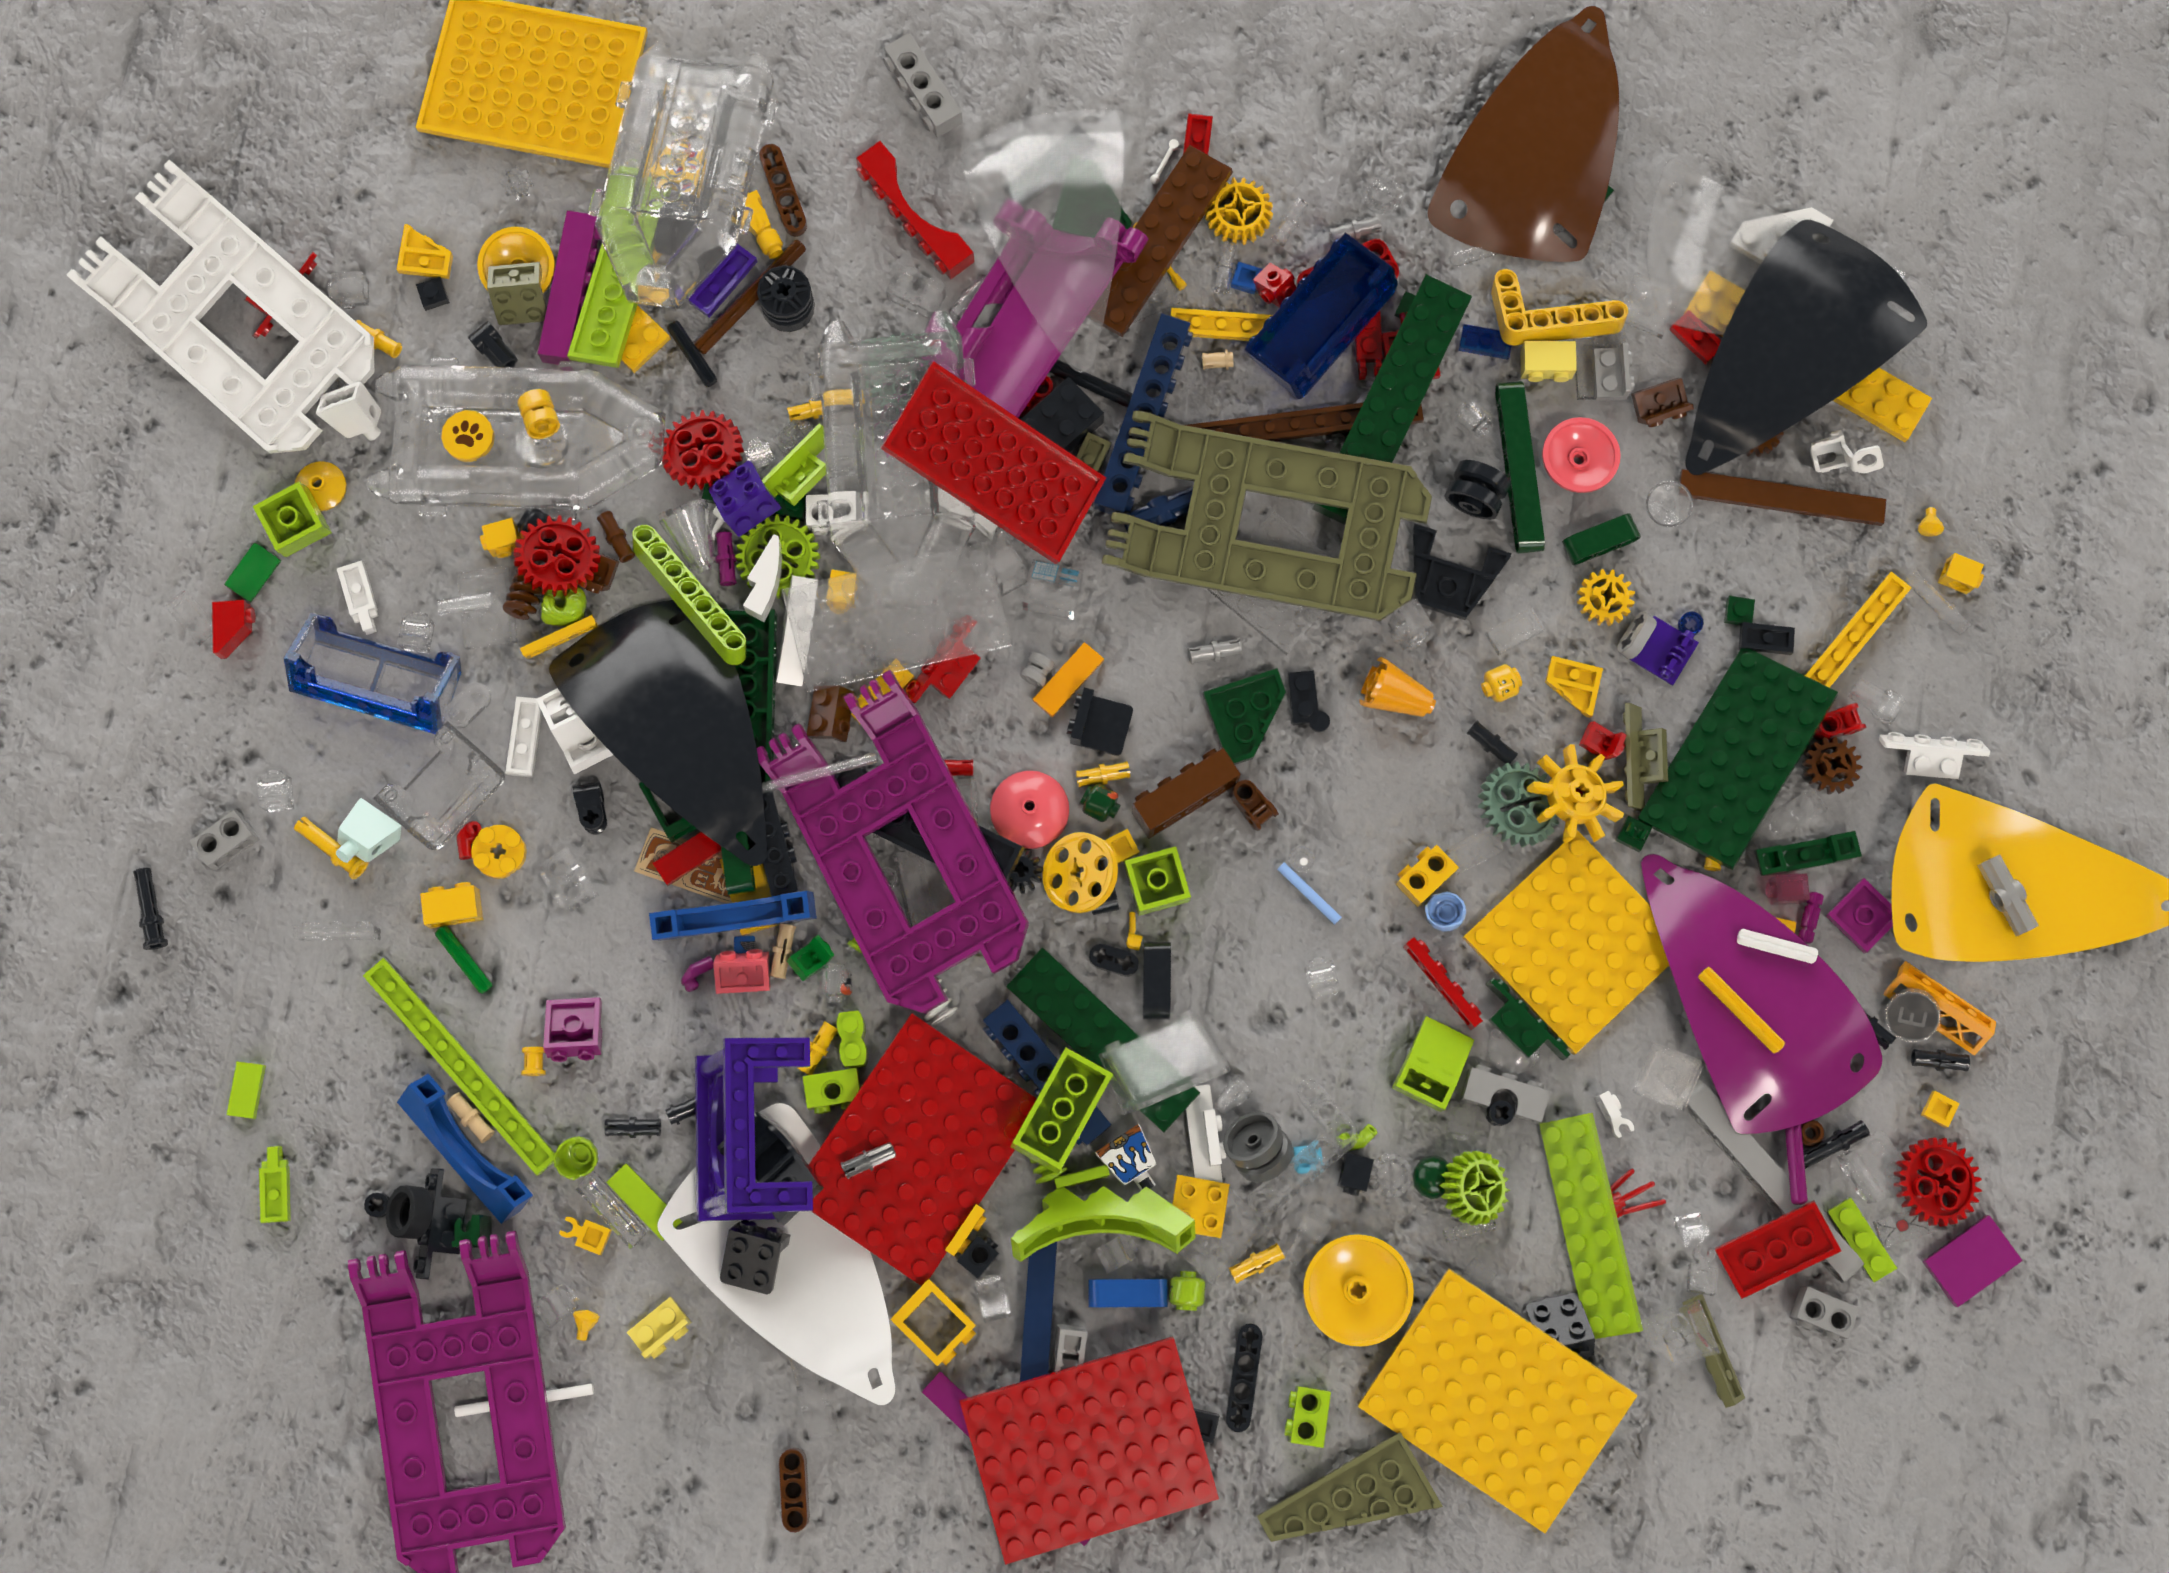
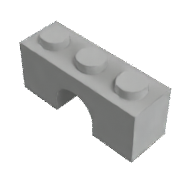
M1476 1065V1068L1471 1067L1468 1069L1460 1101L1487 1108L1490 1106L1494 1093L1496 1091H1503L1508 1093L1513 1099V1117L1535 1124L1542 1122L1550 1094L1549 1090L1543 1089V1084L1530 1080L1528 1084L1517 1081V1076L1509 1073H1502V1076L1491 1073V1068L1482 1065Z

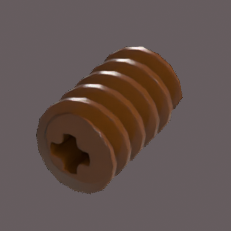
M515 574L513 583L509 587L510 592L507 594L506 602L502 607L510 616L521 620H528V614H536L537 609L532 605L540 604V599L536 596L543 595L542 589L538 587L532 590V581L525 584L524 575L518 576V574Z

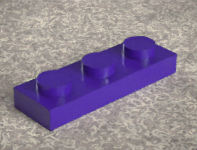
M737 243L688 299L689 303L710 318L758 262L757 258Z

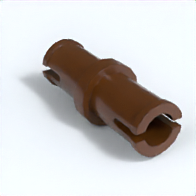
M611 511L601 513L597 520L606 534L605 539L607 543L612 545L621 563L632 560L635 557V553L625 538L626 533L624 529H620Z

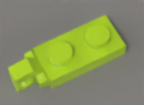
M282 1146L267 1147V1161H262V1166L259 1168L261 1223L291 1221L290 1166H288V1160H283Z

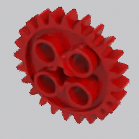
M701 410L700 416L697 417L692 411L690 414L691 418L688 420L682 415L681 424L673 421L675 429H666L669 438H661L664 446L659 448L663 455L660 459L666 473H669L673 481L677 479L680 486L687 482L689 489H692L697 484L699 489L702 490L705 483H708L709 487H711L713 481L722 479L721 477L730 474V469L735 470L737 468L735 462H742L743 460L739 454L744 452L742 446L743 439L739 435L738 427L734 426L731 419L726 421L724 414L717 417L715 412L711 411L709 416H706L704 410ZM721 455L718 459H713L715 456ZM696 462L693 466H688L690 463Z
M549 515L547 516L546 523H543L538 518L537 526L535 527L529 523L528 532L521 530V539H516L515 547L517 548H514V557H516L514 558V566L518 567L517 574L518 576L524 575L525 584L532 581V590L537 589L539 586L542 587L543 595H545L548 589L552 590L553 597H556L558 590H561L564 596H567V589H571L576 594L577 585L586 588V579L593 581L594 573L598 572L599 565L597 563H600V555H598L600 546L595 545L596 536L589 537V528L581 530L582 522H578L575 526L572 525L571 517L566 522H562L561 515H558L557 521H552ZM552 539L554 542L546 543L543 540ZM577 547L579 550L571 551L568 548ZM540 560V561H544L545 564H544V565H537V564H535L534 562ZM561 569H569V570H571V572H570V573H562V572H560V570H561Z
M1936 1137L1928 1138V1140H1918V1145L1911 1144L1909 1145L1910 1151L1901 1153L1905 1160L1896 1162L1902 1168L1901 1171L1894 1172L1895 1176L1900 1177V1181L1894 1183V1186L1901 1187L1902 1190L1896 1196L1906 1199L1901 1205L1902 1207L1911 1206L1910 1216L1919 1214L1918 1222H1926L1928 1220L1929 1226L1938 1224L1939 1227L1948 1226V1223L1950 1225L1958 1224V1220L1967 1219L1966 1213L1974 1212L1970 1203H1979L1974 1193L1982 1192V1189L1976 1187L1975 1183L1982 1179L1974 1177L1973 1174L1979 1167L1970 1166L1974 1159L1973 1156L1965 1158L1966 1149L1956 1150L1957 1142L1947 1143V1138L1937 1140ZM1929 1158H1930V1159L1932 1160V1162H1933V1168H1932V1169H1931V1168L1929 1167V1165H1928V1159H1929ZM1917 1170H1918L1921 1174H1923V1175H1925V1176L1919 1175V1174L1917 1173ZM1952 1171L1956 1173V1182L1952 1178ZM1919 1182L1923 1185V1193L1919 1191ZM1943 1195H1945L1947 1198L1946 1206L1943 1204L1942 1201Z

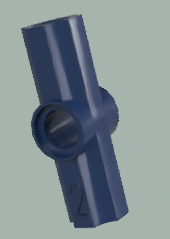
M1193 487L1169 497L1167 495L1156 497L1149 501L1146 506L1127 514L1167 527L1176 522L1177 518L1188 514ZM1124 524V527L1128 533L1129 525Z

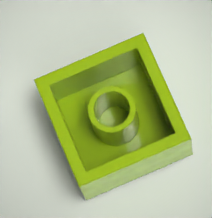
M297 482L253 506L276 552L284 557H288L332 533L309 488L301 482Z
M1176 846L1125 860L1124 868L1138 916L1190 902L1191 895Z

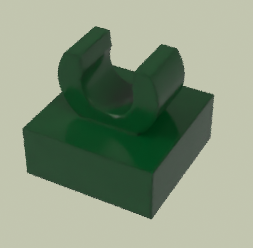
M1627 816L1615 841L1640 852L1652 827Z

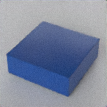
M1238 261L1230 288L1255 295L1257 288L1253 279L1262 271V268Z

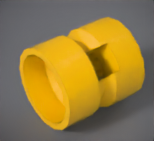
M534 389L525 392L519 397L517 405L528 436L534 439H544L554 435L559 430L560 422L554 410L549 392L542 389Z

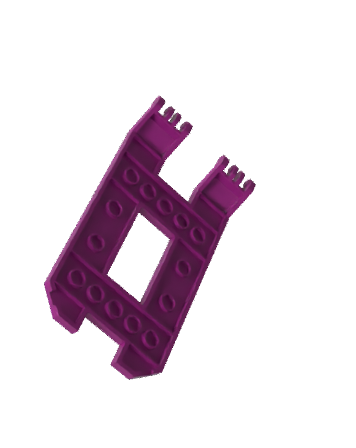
M888 670L882 675L884 681L891 689L887 694H883L880 684L877 680L873 679L869 681V684L878 699L875 700L870 690L864 684L860 687V692L868 703L865 707H860L854 693L844 696L850 711L872 739L884 762L880 766L840 788L828 763L808 738L800 723L791 729L800 743L799 746L793 748L788 735L782 733L778 737L787 753L783 752L778 741L773 738L769 741V745L778 758L770 761L768 753L763 746L757 748L759 764L782 792L886 1001L921 1013H927L948 1001L936 976L980 951L991 972L994 974L1018 961L1029 922L919 711L899 685L893 672ZM907 812L913 818L955 900L951 905L913 927L910 926L866 839V836Z
M516 1231L507 1232L505 1235L509 1251L506 1254H501L500 1240L497 1234L490 1235L493 1256H490L486 1236L479 1237L478 1247L481 1258L474 1259L472 1255L471 1240L459 1241L461 1260L473 1290L476 1315L423 1324L419 1290L409 1268L405 1250L397 1251L394 1254L397 1273L390 1272L388 1255L379 1254L381 1275L378 1272L376 1257L368 1256L366 1263L369 1270V1278H363L361 1262L358 1258L348 1260L349 1277L363 1312L396 1556L398 1561L405 1566L411 1567L418 1573H459L456 1549L508 1539L513 1568L541 1563L566 1528L529 1272L519 1247ZM484 1371L500 1482L447 1491L432 1380Z

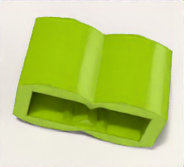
M858 1010L840 1012L837 1017V1030L842 1039L839 1048L840 1059L847 1069L866 1067L869 1053L867 1045L863 1041L866 1034L864 1018Z

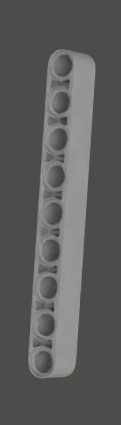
M1697 1080L1678 1097L1679 1102L1780 1216L1803 1206L1792 1204L1789 1177L1751 1134H1740L1733 1129L1722 1102L1706 1084ZM1826 1220L1842 1251L1821 1261V1263L1838 1281L1845 1283L1864 1263Z

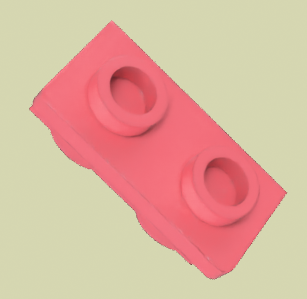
M751 949L746 953L723 951L716 955L713 962L716 994L770 991L769 952H762L761 949Z

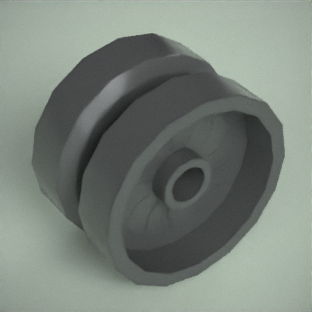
M1257 1111L1239 1117L1230 1125L1224 1136L1223 1146L1225 1153L1235 1164L1240 1174L1248 1181L1260 1183L1272 1180L1286 1170L1292 1160V1143L1282 1131L1276 1119L1269 1113Z

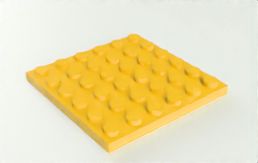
M1578 830L1574 839L1568 843L1564 842L1462 937L1512 991L1527 1004L1531 1011L1547 1024L1549 1030L1567 1044L1568 1050L1573 1055L1577 1054L1669 966L1650 905Z

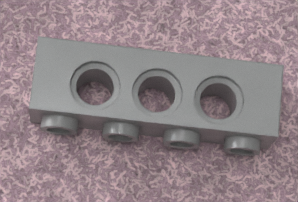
M910 33L884 47L885 58H883L887 69L890 72H895L897 76L896 81L903 92H908L910 104L916 112H921L923 124L929 132L932 130L938 138L963 123L961 110ZM908 64L914 66L911 69L903 68L905 65ZM919 84L926 85L923 89L916 88ZM932 104L940 105L936 109L929 108Z

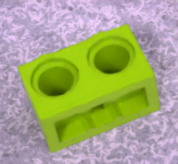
M1296 1386L1295 1391H1290L1288 1408H1293L1291 1419H1286L1284 1432L1285 1436H1289L1288 1442L1324 1448L1331 1391ZM1307 1394H1312L1316 1399V1405L1311 1410H1305L1302 1407V1398ZM1304 1422H1308L1312 1426V1433L1307 1438H1301L1298 1434V1427Z

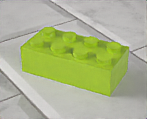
M1065 1047L1015 1137L1011 1148L1059 1174L1111 1080L1113 1073Z

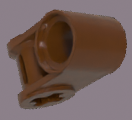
M1241 780L1232 789L1231 799L1255 830L1259 831L1261 825L1268 819L1279 815L1274 805L1260 792L1253 782ZM1241 787L1247 788L1250 791L1251 797L1246 800L1241 799L1237 794V790ZM1262 811H1265L1263 814L1257 817L1258 814H1260Z

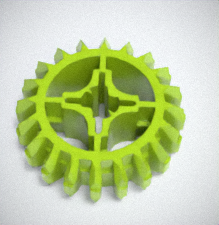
M1480 1151L1463 1152L1460 1156L1453 1157V1163L1446 1165L1448 1172L1441 1174L1445 1178V1183L1439 1185L1445 1188V1193L1441 1196L1447 1199L1445 1208L1452 1209L1451 1216L1458 1218L1462 1223L1470 1225L1490 1223V1220L1497 1219V1213L1504 1211L1502 1203L1508 1202L1505 1193L1510 1191V1189L1505 1187V1182L1509 1179L1502 1175L1505 1168L1498 1167L1499 1160L1492 1158L1491 1154Z

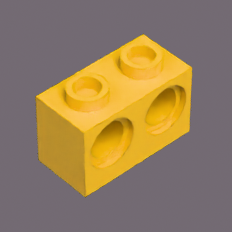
M1438 845L1432 849L1427 846L1416 857L1419 860L1417 864L1413 867L1408 864L1397 874L1400 880L1395 885L1417 907L1459 868ZM1430 859L1438 860L1441 864V870H1431L1428 861ZM1411 877L1419 878L1422 881V888H1412L1409 879Z

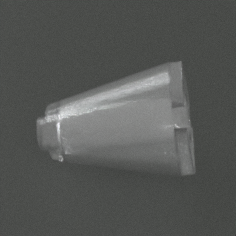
M706 499L691 501L680 505L679 508L674 510L671 508L657 515L660 524L690 570H696L698 574L712 570L711 565L716 561L709 507Z

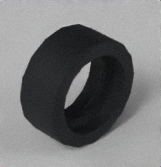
M408 1185L399 1186L394 1190L389 1198L386 1209V1224L391 1235L397 1238L418 1239L425 1234L429 1228L433 1212L432 1198L429 1191L424 1187ZM411 1206V1208H410V1216H409V1219H408V1211H409V1207Z

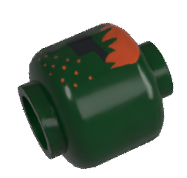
M1095 784L1093 787L1089 785L1080 801V804L1083 805V813L1099 822H1105L1109 817L1114 819L1121 807L1117 803L1118 793L1102 784Z

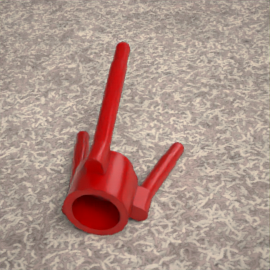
M1633 1168L1610 1186L1617 1218L1666 1203L1665 1199H1660L1622 1209L1626 1206L1625 1201L1655 1186V1182L1651 1181L1623 1196L1619 1192L1613 1193L1634 1174L1635 1170Z

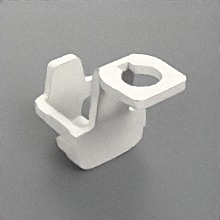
M1842 429L1831 432L1828 438L1812 442L1809 449L1814 469L1817 472H1829L1832 469L1845 466L1850 467L1853 472L1869 473L1884 466L1879 446L1860 449L1853 455L1845 443ZM1830 452L1836 454L1834 461L1819 465L1818 455ZM1867 454L1876 456V461L1872 465L1866 466L1862 463H1857Z

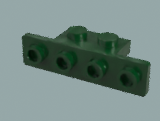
M1492 978L1486 983V986L1505 1003L1489 1021L1527 1059L1543 1043L1561 1060H1565L1571 1055L1567 1051V1044L1559 1037L1554 1038L1547 1031L1549 1029L1547 1024L1538 1017L1535 1019L1528 1012L1530 1009L1527 1004L1519 998L1516 1000L1509 993L1510 988L1502 980L1498 979L1496 981Z

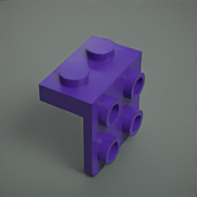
M746 461L738 466L729 475L716 481L709 488V492L723 520L738 537L781 509L779 502L765 487L751 461Z

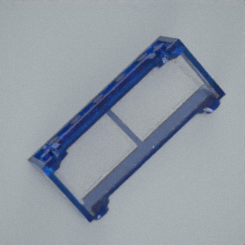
M310 613L283 658L290 692L436 735L440 733L462 673L460 656L451 652H439L435 659L337 631V627L330 617Z

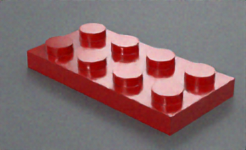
M1814 1200L1715 1248L1741 1299L1842 1251Z

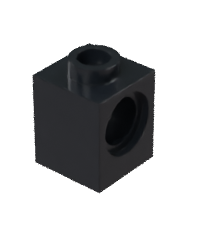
M1350 1153L1344 1155L1337 1185L1343 1187V1193L1359 1196V1192H1367L1374 1160Z
M987 1235L983 1239L977 1236L957 1262L979 1279L999 1255L996 1251L998 1245ZM978 1247L985 1248L988 1252L987 1260L981 1264L976 1263L972 1258L973 1251Z

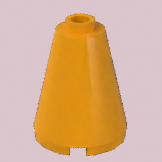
M1379 657L1376 661L1381 663L1378 667H1371L1362 686L1361 693L1365 695L1364 701L1359 699L1360 705L1424 717L1427 713L1431 714L1436 704V700L1433 699L1434 694L1389 660Z

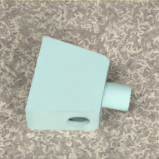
M360 798L338 829L337 842L341 847L336 851V855L345 863H348L354 856H357L364 862H370L400 840L402 825Z

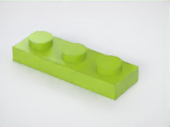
M1851 1197L1827 1211L1846 1242L1862 1259L1864 1263L1863 1268L1872 1282L1875 1283L1898 1269Z

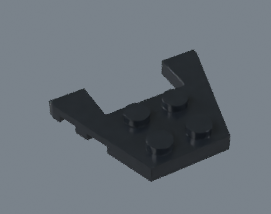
M1414 524L1412 534L1414 573H1416L1414 584L1415 605L1466 620L1506 565L1512 553L1489 547L1482 570H1475L1430 556L1437 530Z

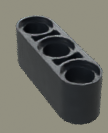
M1144 942L1143 1019L1170 1020L1171 942Z

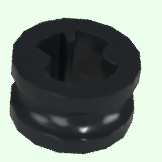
M372 1193L366 1198L364 1203L366 1213L377 1218L386 1216L390 1197L383 1193ZM375 1199L384 1201V1204L381 1205L384 1206L382 1211H373L372 1206H375V1204H372Z

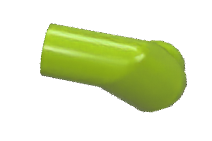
M1367 1124L1357 1136L1351 1138L1345 1132L1339 1135L1336 1141L1341 1146L1340 1149L1345 1152L1362 1149L1377 1135V1130L1374 1126Z

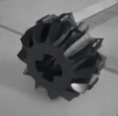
M1030 850L1026 852L1025 857L1021 855L1014 869L1017 871L1018 866H1023V869L1028 870V873L1024 872V877H1019L1018 873L1014 872L1008 881V884L1012 883L1010 887L1013 893L1017 886H1020V893L1025 894L1026 885L1031 891H1034L1035 886L1032 881L1037 883L1042 881V878L1036 875L1043 872V867L1036 866L1040 862V858L1035 857L1030 860L1032 856V851Z

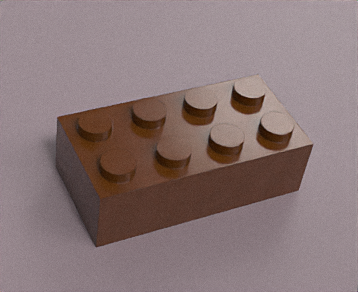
M1215 748L1202 756L1203 760L1198 764L1194 765L1193 762L1187 764L1180 770L1181 774L1172 779L1169 776L1157 784L1158 788L1151 793L1146 790L1135 797L1136 802L1133 803L1132 814L1148 839L1237 784L1241 774L1224 748L1219 751Z

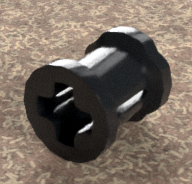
M1497 1101L1486 1109V1119L1493 1126L1506 1125L1513 1119L1514 1109L1507 1101ZM1503 1108L1505 1111L1502 1114L1504 1118L1497 1119L1495 1117L1497 1114L1496 1109Z

